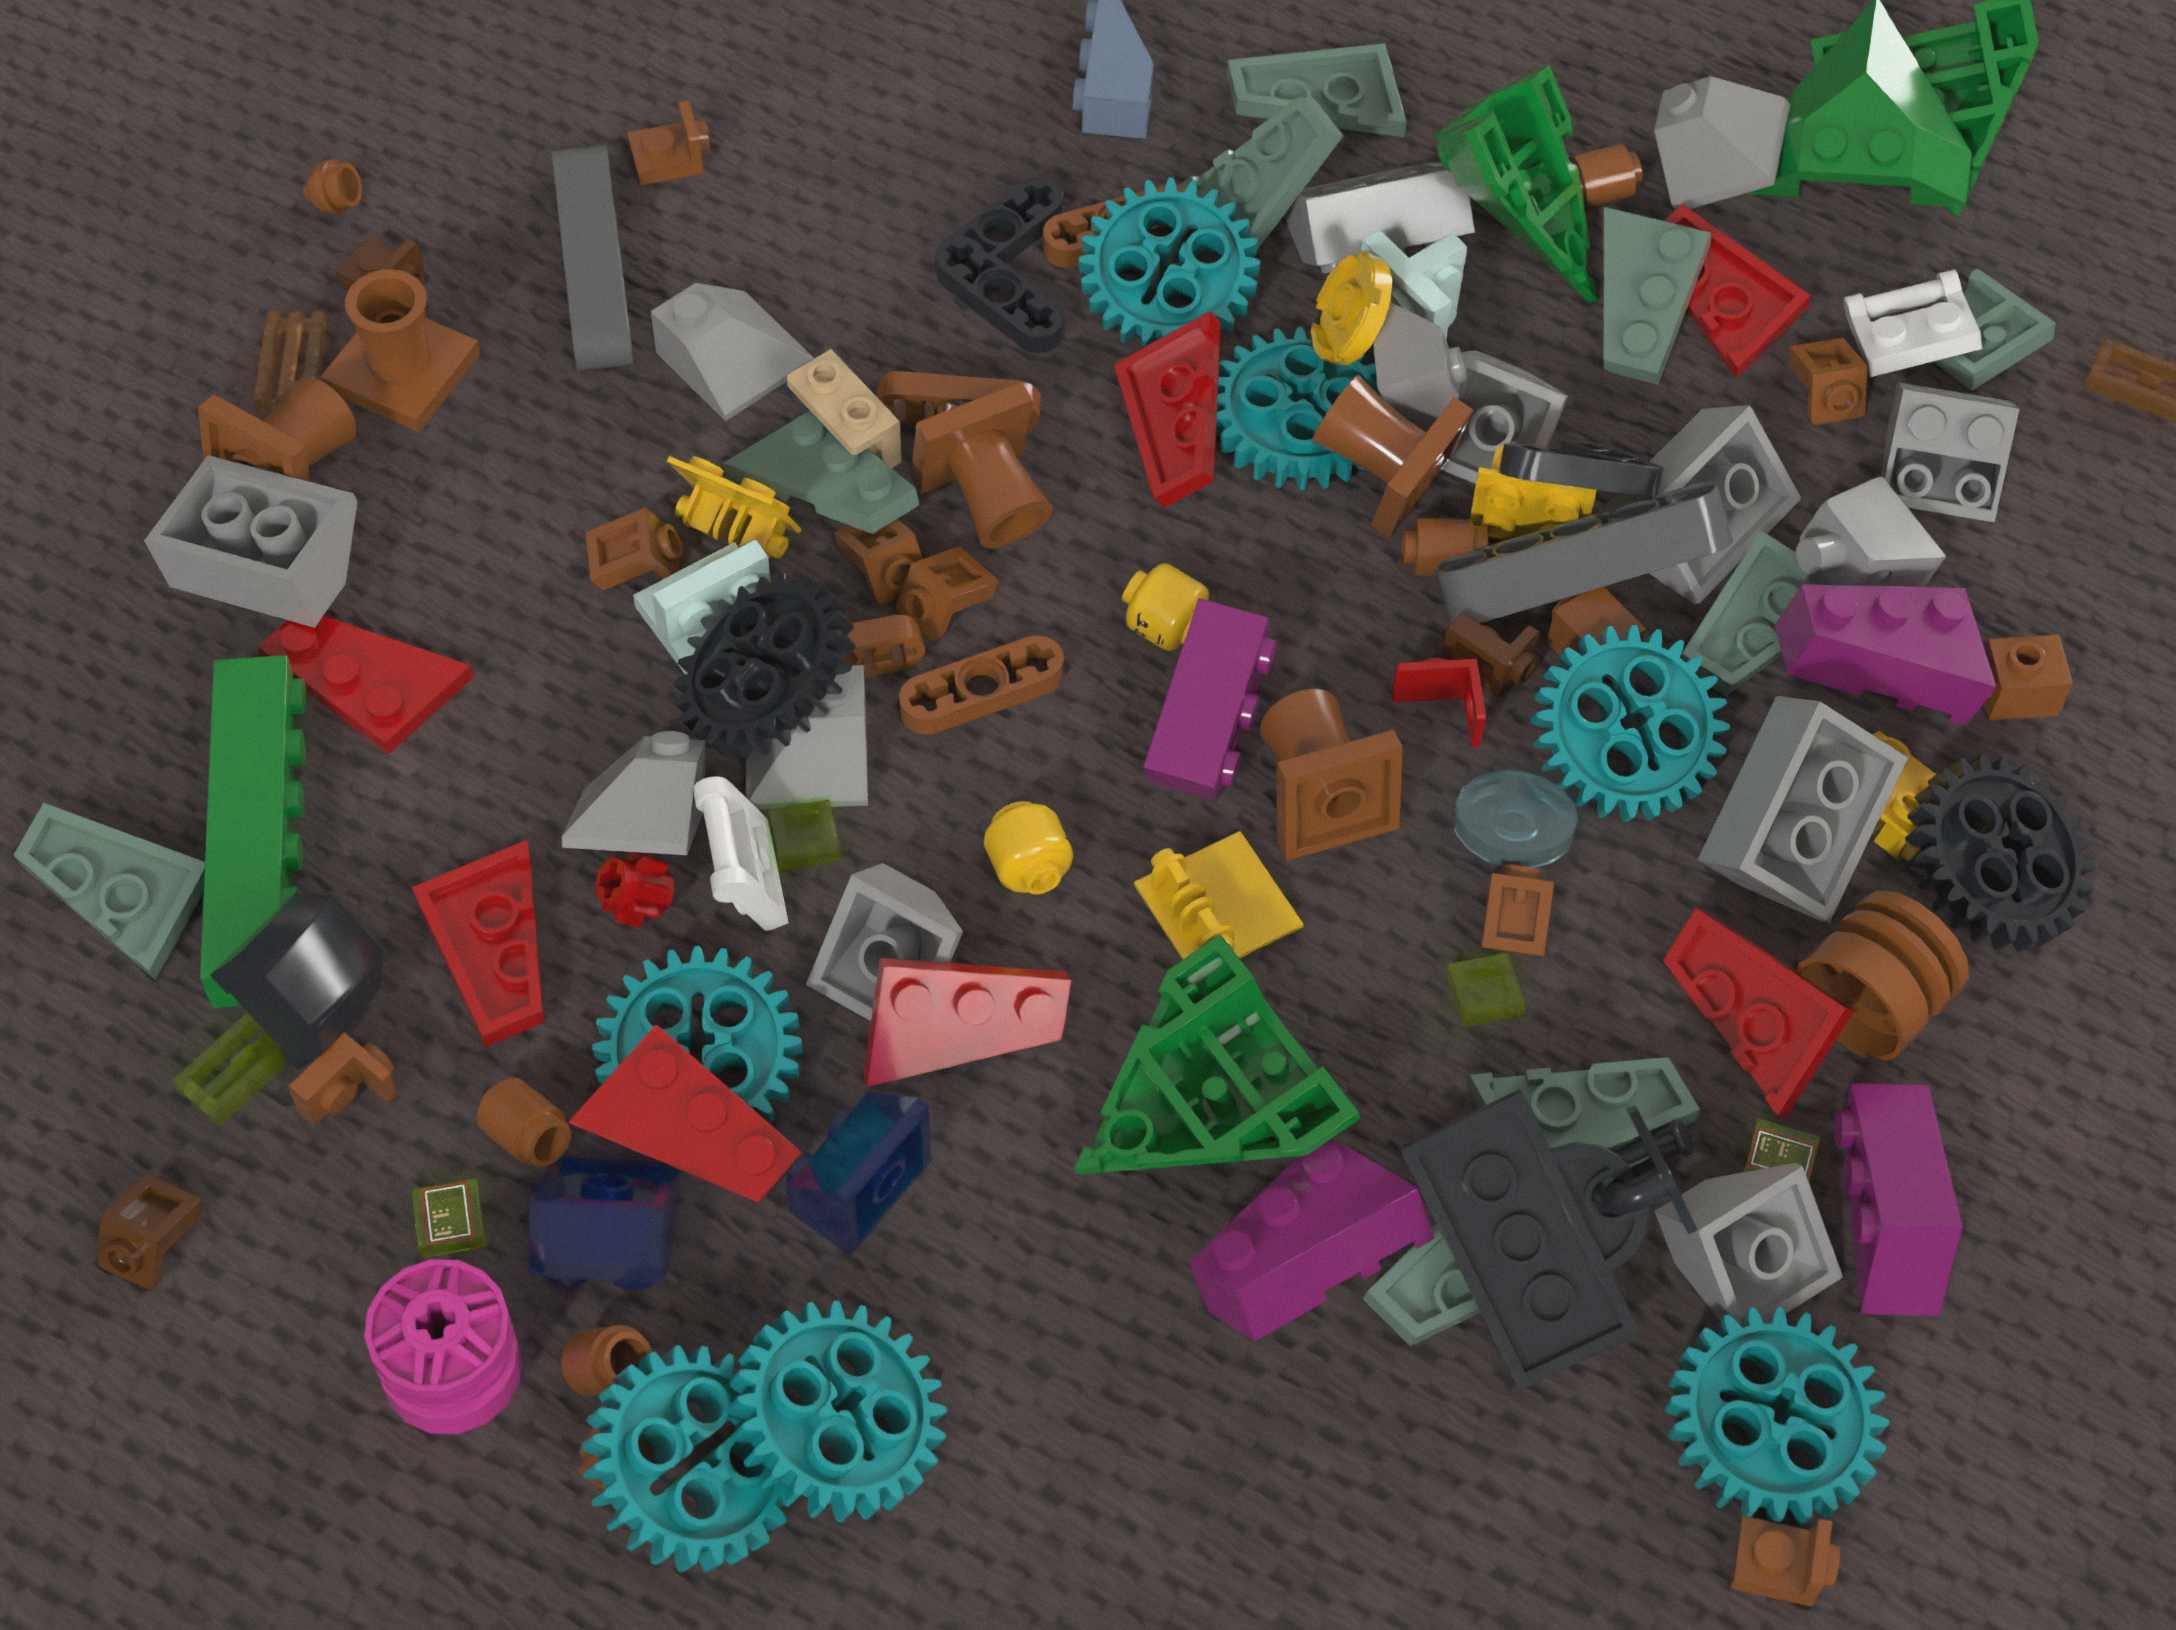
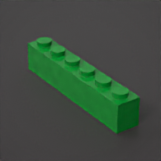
M287 655L214 660L200 980L212 1008L242 1006L230 993L227 994L210 974L295 893L300 894L298 887H292V871L302 870L303 848L301 836L299 833H293L294 818L304 816L305 806L301 781H295V766L305 765L306 746L303 730L296 729L297 715L307 713V692L304 679L294 678Z

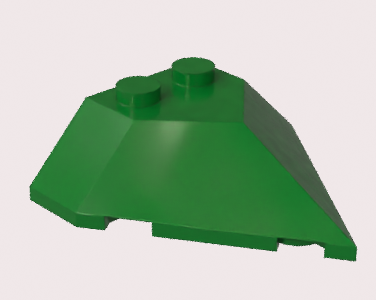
M1873 0L1786 98L1790 104L1774 185L1748 192L1749 194L1799 197L1801 180L1911 187L1910 204L1966 208L1972 152L1880 0Z
M1989 0L1975 3L1974 22L1902 37L1972 152L1967 199L2039 46L2030 0ZM1844 33L1810 40L1815 65ZM1944 207L1958 220L1963 208Z
M1547 65L1469 105L1435 134L1438 139V154L1443 166L1452 172L1455 182L1460 189L1498 219L1584 300L1595 302L1598 301L1596 281L1589 277L1586 270V250L1590 249L1579 170L1578 166L1570 162L1565 151L1563 139L1573 135L1571 118L1551 68Z
M1220 934L1167 971L1158 990L1161 999L1148 1026H1141L1100 1112L1103 1121L1091 1147L1083 1148L1074 1170L1077 1174L1307 1156L1355 1123L1361 1116L1325 1068L1322 1066L1318 1069L1265 1001L1253 975Z

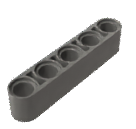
M607 145L552 151L577 371L634 365Z
M1704 482L1685 486L1655 497L1645 498L1449 558L1438 564L1435 572L1451 623L1461 613H1464L1480 624L1714 554L1730 546L1733 538L1718 484Z

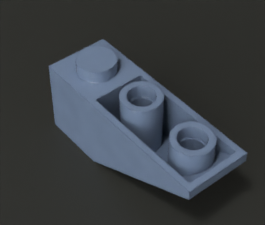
M1088 0L1085 31L1093 32L1092 39L1082 38L1079 71H1087L1086 79L1076 78L1073 111H1082V132L1146 139L1152 100L1153 61L1121 0Z

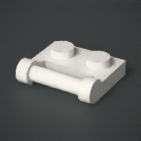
M1955 269L1938 273L1937 280L1863 298L1862 294L1859 293L1844 297L1843 299L1845 314L1862 359L1867 365L1870 377L1982 349L1980 329L1962 292L1960 280ZM1937 303L1931 307L1903 313L1900 315L1882 317L1889 314ZM1882 317L1876 321H1870V319Z
M717 776L698 781L693 787L694 799L697 809L704 813L715 870L710 877L714 899L725 903L733 902L741 915L748 914L765 931L788 924L768 819L727 779Z

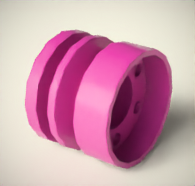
M459 1260L424 1261L402 1269L381 1286L367 1310L364 1338L371 1360L389 1405L407 1424L431 1434H460L485 1425L507 1407L520 1383L522 1355L501 1289L483 1270ZM444 1329V1337L436 1340V1331Z

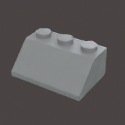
M1428 162L1304 188L1284 214L1302 262L1320 266L1321 273H1331L1339 261L1350 254L1358 257V251H1361L1362 240L1378 230H1381L1405 255V247L1425 243V248L1452 232L1456 236L1475 233L1469 195L1457 186L1452 172L1448 171L1442 163Z
M1750 405L1702 409L1649 461L1664 467L1659 494L1697 483L1714 482L1718 484L1733 538L1732 544L1719 552L1649 574L1693 604H1699L1742 560L1758 533L1762 531L1768 534L1802 499ZM1617 493L1599 512L1649 498V496Z
M208 455L144 541L169 587L315 628L346 584L357 499L354 493Z
M1776 696L1698 857V861L1746 889L1822 922L1830 923L1908 757L1820 701Z

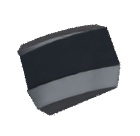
M295 893L217 967L210 976L227 994L230 993L280 1046L282 1049L280 1052L299 1070L323 1055L376 995L381 987L384 951L333 895Z

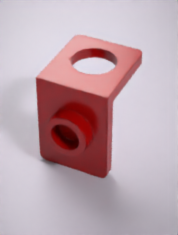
M1429 658L1422 662L1399 663L1396 665L1391 691L1392 702L1463 698L1470 747H1480L1486 712L1477 659L1446 660L1444 658Z

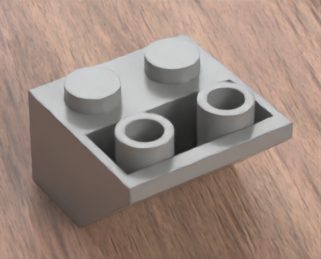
M1897 382L1886 432L1881 477L1886 480L1908 508L1995 522L2019 408L2013 402Z

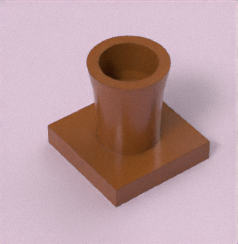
M377 270L359 278L348 290L345 297V310L357 332L322 374L320 379L334 389L342 399L416 432H420L481 354L479 342L425 318L426 291L416 277L401 270Z
M1357 375L1342 391L1323 418L1313 436L1312 443L1343 456L1387 484L1371 526L1390 538L1454 454L1473 409L1456 397H1453L1426 433L1381 398L1360 375Z
M312 377L297 379L281 401L263 420L256 418L214 394L198 407L203 461L209 455L310 482L309 467L330 453L351 443L356 436L355 420L346 402L329 385Z
M1023 381L919 421L916 424L910 475L919 493L923 494L957 480L971 512L979 542L985 548H999L1029 536L1039 529L1053 513V505L1032 481L1017 456L1024 453L1033 399Z
M1306 689L1294 692L1279 700L1268 710L1260 725V736L1262 741L1279 760L1277 762V844L1285 861L1400 829L1403 746L1394 730L1350 742L1337 699L1328 691L1321 689Z

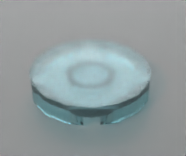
M1495 771L1477 776L1462 787L1454 810L1455 832L1464 846L1483 860L1501 866L1503 859L1519 861L1518 865L1533 868L1554 863L1569 851L1578 823L1575 803L1563 789H1560L1556 784L1544 777L1523 771Z

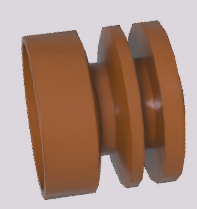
M1882 890L1865 896L1856 905L1854 912L1846 915L1840 921L1837 931L1824 937L1799 962L1796 972L1855 1010L1837 1040L1851 1051L1867 1059L1888 1061L1898 1057L1922 1033L1929 1018L1939 1015L1945 1009L1948 1001L1954 999L1964 989L1970 977L1968 960L1959 941L1938 916L1918 901L1898 892Z

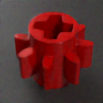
M627 852L626 857L613 855L601 866L596 879V894L603 903L602 911L613 913L614 922L641 928L644 916L657 919L659 915L667 910L674 894V880L667 871L669 867L668 862L656 860V853Z

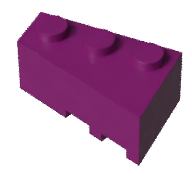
M1801 584L1774 625L1788 675L1855 695H1860L1866 689L1895 698L1896 707L1913 711L1917 705L1948 713V722L1968 725L1996 688L1965 588Z
M1198 598L1144 764L1147 782L1216 802L1223 785L1230 788L1233 786L1242 753L1236 751L1243 730L1250 731L1260 699L1256 694L1263 675H1268L1277 648V640L1272 639L1270 636L1268 617Z
M1851 1083L1846 1109H1838L1835 1114L1834 1139L1837 1148H1844V1188L1849 1196L1860 1314L1939 1316L1963 1227L1929 1085Z
M1331 1138L1307 1156H1299L1189 1263L1207 1310L1251 1340L1257 1341L1327 1301L1325 1291L1357 1273L1364 1280L1381 1270L1379 1264L1381 1259L1411 1242L1418 1249L1434 1240L1435 1237L1418 1187Z

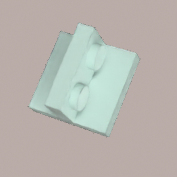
M1381 230L1364 238L1361 251L1381 257L1390 267L1392 277L1390 302L1441 326L1447 339L1448 327L1453 323L1457 315L1467 246L1452 232L1408 258Z
M756 539L740 548L734 542L634 594L635 607L675 662L678 663L679 659L694 654L695 649L687 642L688 638L694 636L703 637L707 631L703 627L701 619L708 617L716 620L721 615L718 602L721 599L732 606L737 602L738 587L743 586L752 594L755 593L760 577L764 576L771 583L768 555ZM738 654L744 661H748L746 656ZM678 665L684 672V674H687V672L680 665Z

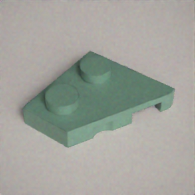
M1977 268L1971 272L1968 278L1964 296L1980 329L1982 349L1933 361V363L1973 391L2053 340L2056 323Z

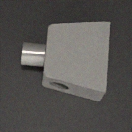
M1883 477L1874 478L1827 499L1820 506L1800 536V542L1796 548V560L1799 567L1808 574L1822 572L1831 585L1925 587L1946 558L1944 552Z

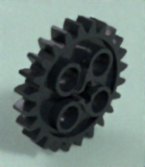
M781 573L774 586L764 576L760 577L755 593L752 594L745 587H738L737 602L731 606L728 602L721 599L718 602L721 615L716 620L708 617L701 619L703 627L707 630L703 637L694 636L689 637L687 640L695 649L694 654L678 660L677 664L687 672V674L679 677L673 683L683 693L674 701L675 706L684 713L680 720L692 731V734L697 739L706 740L705 745L709 749L714 747L723 756L727 757L734 751L742 759H747L753 747L762 755H768L772 741L775 738L785 747L789 746L791 730L798 726L801 730L808 733L811 730L808 716L813 711L825 715L829 712L827 705L822 701L826 694H841L843 691L834 679L836 675L845 674L852 669V666L842 656L856 649V644L846 636L854 629V624L844 616L847 609L819 581L813 584L803 574H800L793 581L786 573ZM738 654L746 656L748 661H744ZM782 668L790 676L782 674L779 670Z
M1982 754L1969 763L1964 758L1960 759L1927 781L1929 786L1914 797L1920 806L1907 815V818L1918 828L1905 836V841L1921 850V853L1908 862L1912 867L1926 870L1928 876L1917 886L1920 890H1936L1939 896L1934 901L1932 909L1939 911L1948 906L1953 911L1950 927L1953 930L1967 922L1971 925L1970 934L1972 942L1977 943L1990 935L1994 950L1999 951L2012 943L2015 950L2021 952L2033 944L2040 947L2075 925L2073 919L2087 910L2086 905L2081 899L2094 891V887L2082 876L2096 869L2095 863L2080 856V851L2092 845L2090 839L2076 837L2073 829L2083 821L2081 816L2066 817L2062 812L2068 797L2062 795L2052 799L2047 794L2050 787L2049 778L2045 777L2034 784L2030 782L2029 765L2024 764L2011 773L2007 757L2002 756L1990 764L1985 754Z

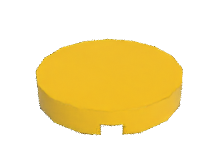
M1358 251V257L1350 254L1340 260L1328 275L1316 301V309L1323 312L1320 325L1314 322L1311 325L1313 348L1321 359L1336 365L1349 366L1366 353L1374 343L1384 324L1391 301L1392 277L1390 267L1381 257L1366 251Z

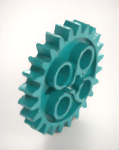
M1168 178L1165 192H1157L1153 183L1150 180H1146L1144 196L1138 197L1127 187L1124 189L1123 207L1111 200L1105 202V214L1108 220L1096 216L1092 217L1091 231L1094 235L1082 237V251L1087 255L1079 257V272L1086 275L1081 278L1082 294H1093L1089 299V311L1091 314L1105 311L1102 317V327L1105 331L1119 324L1121 325V343L1126 344L1137 334L1141 336V346L1144 348L1153 343L1154 340L1166 336L1209 311L1220 320V328L1231 333L1234 330V318L1231 313L1239 316L1247 315L1249 302L1245 297H1255L1257 293V281L1253 277L1259 276L1260 260L1253 258V256L1257 254L1258 241L1256 238H1245L1249 234L1250 222L1248 219L1232 222L1236 211V204L1234 202H1230L1221 208L1216 207L1218 190H1211L1202 199L1197 196L1196 181L1192 180L1185 192L1182 193L1177 192L1174 178ZM1156 225H1163L1170 228L1173 232L1165 237H1156L1148 233L1147 230ZM1190 228L1196 229L1197 231L1180 248L1182 238L1187 230ZM1178 251L1179 266L1172 264ZM1208 251L1216 253L1220 257L1218 261L1209 264L1199 262L1194 258L1197 254ZM1160 267L1166 268L1167 270L1159 283ZM1126 269H1136L1142 272L1144 276L1136 281H1126L1121 279L1118 274ZM1158 285L1157 294L1153 298L1152 302L1148 305L1143 304L1142 301H1144L1151 294L1153 289L1155 290V288ZM1182 295L1189 298L1192 303L1184 308H1175L1165 301L1172 296Z
M1303 327L1297 328L1294 339H1286L1280 329H1274L1273 342L1269 344L1258 335L1253 336L1251 352L1243 347L1236 346L1234 348L1233 362L1222 360L1220 363L1216 436H1221L1220 451L1222 453L1235 451L1234 466L1237 469L1251 462L1255 464L1253 476L1255 480L1262 478L1268 471L1275 473V486L1278 488L1285 483L1287 477H1295L1299 490H1305L1308 478L1316 477L1324 489L1328 488L1330 474L1336 473L1345 482L1350 481L1352 465L1364 471L1366 470L1343 456L1312 443V439L1333 403L1357 375H1360L1381 397L1377 386L1375 363L1365 365L1367 351L1359 360L1349 366L1336 365L1325 361L1314 351L1312 340L1306 338Z
M1631 625L1624 632L1622 641L1619 640L1612 626L1607 627L1600 633L1599 644L1591 635H1584L1577 642L1579 653L1567 647L1558 656L1563 668L1551 665L1544 672L1543 677L1554 688H1540L1533 697L1538 703L1548 707L1547 710L1536 712L1530 718L1531 724L1546 728L1547 732L1532 743L1533 748L1551 749L1553 755L1541 767L1543 772L1560 768L1564 775L1557 784V791H1563L1572 785L1580 789L1575 802V806L1578 808L1592 798L1597 799L1599 818L1607 816L1615 805L1619 806L1620 817L1623 822H1629L1635 818L1638 806H1640L1643 815L1648 820H1653L1660 815V802L1671 813L1677 811L1683 806L1680 793L1692 800L1703 792L1696 778L1709 781L1717 774V770L1706 759H1719L1726 754L1727 749L1720 743L1712 740V738L1722 735L1730 729V724L1713 719V714L1724 707L1727 701L1722 698H1709L1706 692L1718 681L1717 677L1708 676L1699 679L1695 672L1703 661L1701 655L1685 663L1680 658L1684 641L1679 640L1666 650L1661 647L1662 630L1656 629L1645 642H1641L1637 625ZM1630 672H1640L1647 676L1652 685V696H1642L1635 692L1630 684ZM1605 676L1611 680L1612 689L1603 684L1602 677ZM1578 698H1589L1598 705L1601 712V721L1599 723L1589 722L1580 715L1577 707ZM1634 717L1638 721L1639 727L1637 729L1629 728L1625 730L1620 720ZM1660 724L1670 725L1677 730L1681 737L1680 750L1671 749L1664 745L1659 736ZM1608 751H1618L1627 758L1630 765L1629 776H1619L1612 772L1607 763ZM1648 758L1657 764V771H1652L1649 768Z
M695 946L690 963L682 964L678 955L672 949L668 951V968L660 971L654 963L647 959L643 962L647 976L646 980L641 983L628 975L622 978L629 996L624 999L608 995L606 998L608 1008L616 1018H600L596 1021L599 1034L610 1039L597 1042L592 1047L596 1059L608 1062L595 1070L599 1084H603L650 1032L654 1027L650 1025L651 1020L662 1010L671 1009L682 1014L678 1024L672 1028L662 1030L690 1054L694 1049L692 1002L696 996H702L704 998L702 1027L707 1044L702 1050L703 1066L715 1076L728 1068H738L746 1072L747 1077L743 1083L730 1090L763 1119L770 1123L775 1120L773 1109L768 1101L772 1098L782 1102H789L791 1098L789 1088L780 1079L799 1078V1064L787 1057L803 1053L801 1038L788 1035L800 1028L797 1013H782L790 1005L787 991L782 990L769 994L774 985L773 975L770 971L764 972L755 979H752L753 965L751 958L746 956L733 969L729 967L727 949L721 948L713 963L705 962L701 947ZM726 1008H739L747 1013L744 1020L733 1027H722L714 1022L718 1013Z
M833 1301L823 1312L822 1316L814 1303L810 1302L798 1313L797 1318L787 1310L773 1324L774 1328L766 1325L753 1339L756 1346L750 1345L740 1356L738 1362L744 1369H740L732 1378L729 1386L743 1395L738 1396L727 1410L728 1414L745 1418L746 1422L736 1430L732 1438L733 1441L753 1443L755 1449L743 1463L746 1467L762 1463L766 1465L769 1471L761 1484L764 1489L772 1487L779 1481L787 1486L783 1502L785 1506L789 1507L803 1495L808 1497L809 1517L815 1518L830 1503L837 1522H843L853 1512L854 1507H856L861 1517L866 1520L880 1509V1504L888 1511L893 1509L904 1499L903 1493L910 1495L924 1482L921 1474L925 1475L937 1463V1457L930 1450L935 1449L944 1441L946 1434L931 1424L941 1419L947 1413V1408L940 1404L929 1402L928 1398L942 1384L940 1380L922 1379L919 1373L930 1361L928 1355L917 1356L911 1359L907 1355L906 1350L913 1338L911 1334L908 1333L901 1336L896 1341L888 1337L891 1325L889 1317L886 1316L875 1327L867 1325V1310L865 1306L861 1305L849 1319H845L839 1301ZM837 1357L847 1360L854 1367L857 1376L846 1373L839 1366ZM805 1360H810L814 1365L805 1362ZM783 1386L795 1390L801 1396L804 1406L792 1403L785 1396ZM839 1407L841 1411L837 1413L835 1409ZM873 1414L884 1418L889 1423L892 1434L882 1431L876 1425ZM819 1444L830 1447L836 1453L839 1465L833 1464L824 1458L819 1449ZM863 1455L868 1458H871V1461L865 1460L863 1458Z
M1752 1307L1749 1308L1742 1319V1328L1728 1314L1722 1318L1717 1326L1718 1335L1708 1328L1703 1329L1695 1341L1699 1350L1687 1347L1679 1360L1685 1370H1676L1668 1384L1673 1390L1682 1395L1671 1397L1665 1406L1666 1413L1683 1418L1668 1433L1669 1440L1688 1441L1689 1447L1678 1460L1679 1465L1689 1466L1699 1463L1703 1469L1694 1486L1697 1489H1701L1715 1482L1721 1487L1716 1506L1722 1508L1733 1497L1742 1500V1517H1751L1758 1507H1763L1766 1509L1768 1521L1778 1524L1784 1518L1787 1509L1790 1510L1797 1525L1804 1526L1812 1517L1813 1507L1824 1519H1827L1838 1508L1836 1498L1849 1505L1860 1493L1856 1483L1866 1485L1876 1474V1470L1868 1461H1877L1884 1454L1886 1446L1873 1438V1436L1881 1435L1889 1426V1419L1870 1413L1885 1399L1884 1392L1865 1390L1863 1386L1874 1373L1873 1366H1863L1854 1369L1849 1363L1855 1355L1858 1346L1853 1343L1837 1350L1831 1345L1835 1337L1836 1327L1830 1325L1817 1336L1811 1333V1315L1806 1312L1795 1326L1787 1325L1783 1307L1775 1309L1767 1324H1764L1757 1309ZM1749 1363L1758 1367L1764 1373L1767 1384L1759 1385L1748 1381L1742 1375L1739 1364ZM1812 1386L1822 1390L1828 1397L1831 1407L1826 1409L1812 1404L1806 1397L1804 1387ZM1724 1392L1732 1402L1723 1401L1720 1398V1393ZM1770 1407H1774L1780 1411L1779 1421L1782 1422L1784 1425L1778 1424L1773 1421L1774 1410ZM1731 1423L1741 1427L1748 1436L1749 1445L1739 1446L1730 1442L1725 1437L1721 1425ZM1822 1429L1831 1431L1834 1436L1833 1439H1829ZM1787 1447H1798L1806 1451L1812 1458L1814 1469L1805 1470L1794 1465L1789 1459Z
M680 1345L673 1347L665 1353L663 1360L655 1351L651 1352L638 1362V1368L631 1364L616 1376L618 1385L611 1384L598 1396L606 1408L597 1409L587 1418L586 1422L601 1432V1434L593 1435L582 1443V1450L599 1457V1462L583 1472V1477L589 1480L603 1481L605 1490L593 1498L591 1501L592 1505L604 1506L612 1504L616 1512L610 1518L606 1528L612 1531L627 1524L632 1529L626 1548L632 1551L648 1541L652 1544L651 1564L657 1565L667 1559L672 1552L675 1555V1564L678 1572H684L696 1565L698 1558L705 1572H710L722 1565L724 1558L730 1565H733L748 1556V1548L755 1551L770 1541L767 1530L772 1532L785 1524L787 1520L783 1512L778 1508L785 1506L783 1502L787 1486L779 1481L772 1487L764 1489L761 1484L769 1471L764 1463L750 1467L745 1466L746 1477L740 1476L730 1464V1452L736 1454L744 1462L755 1447L752 1442L733 1441L732 1435L746 1422V1419L728 1414L727 1408L738 1396L743 1395L729 1386L730 1381L735 1376L732 1374L734 1358L729 1353L711 1366L710 1354L705 1346H701L693 1352L688 1360ZM687 1399L694 1401L700 1406L704 1416V1423L698 1422L690 1415L687 1409ZM726 1421H731L734 1424V1432L694 1463L692 1469L674 1480L659 1496L651 1494V1484L690 1454L695 1446L710 1437ZM638 1438L647 1441L656 1453V1464L648 1462L641 1455L638 1449ZM682 1493L688 1494L695 1500L699 1510L698 1519L690 1516L685 1511L681 1501Z

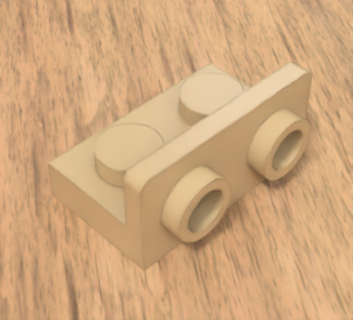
M832 349L787 375V386L850 454L857 455L868 448L891 468L902 462L900 421Z

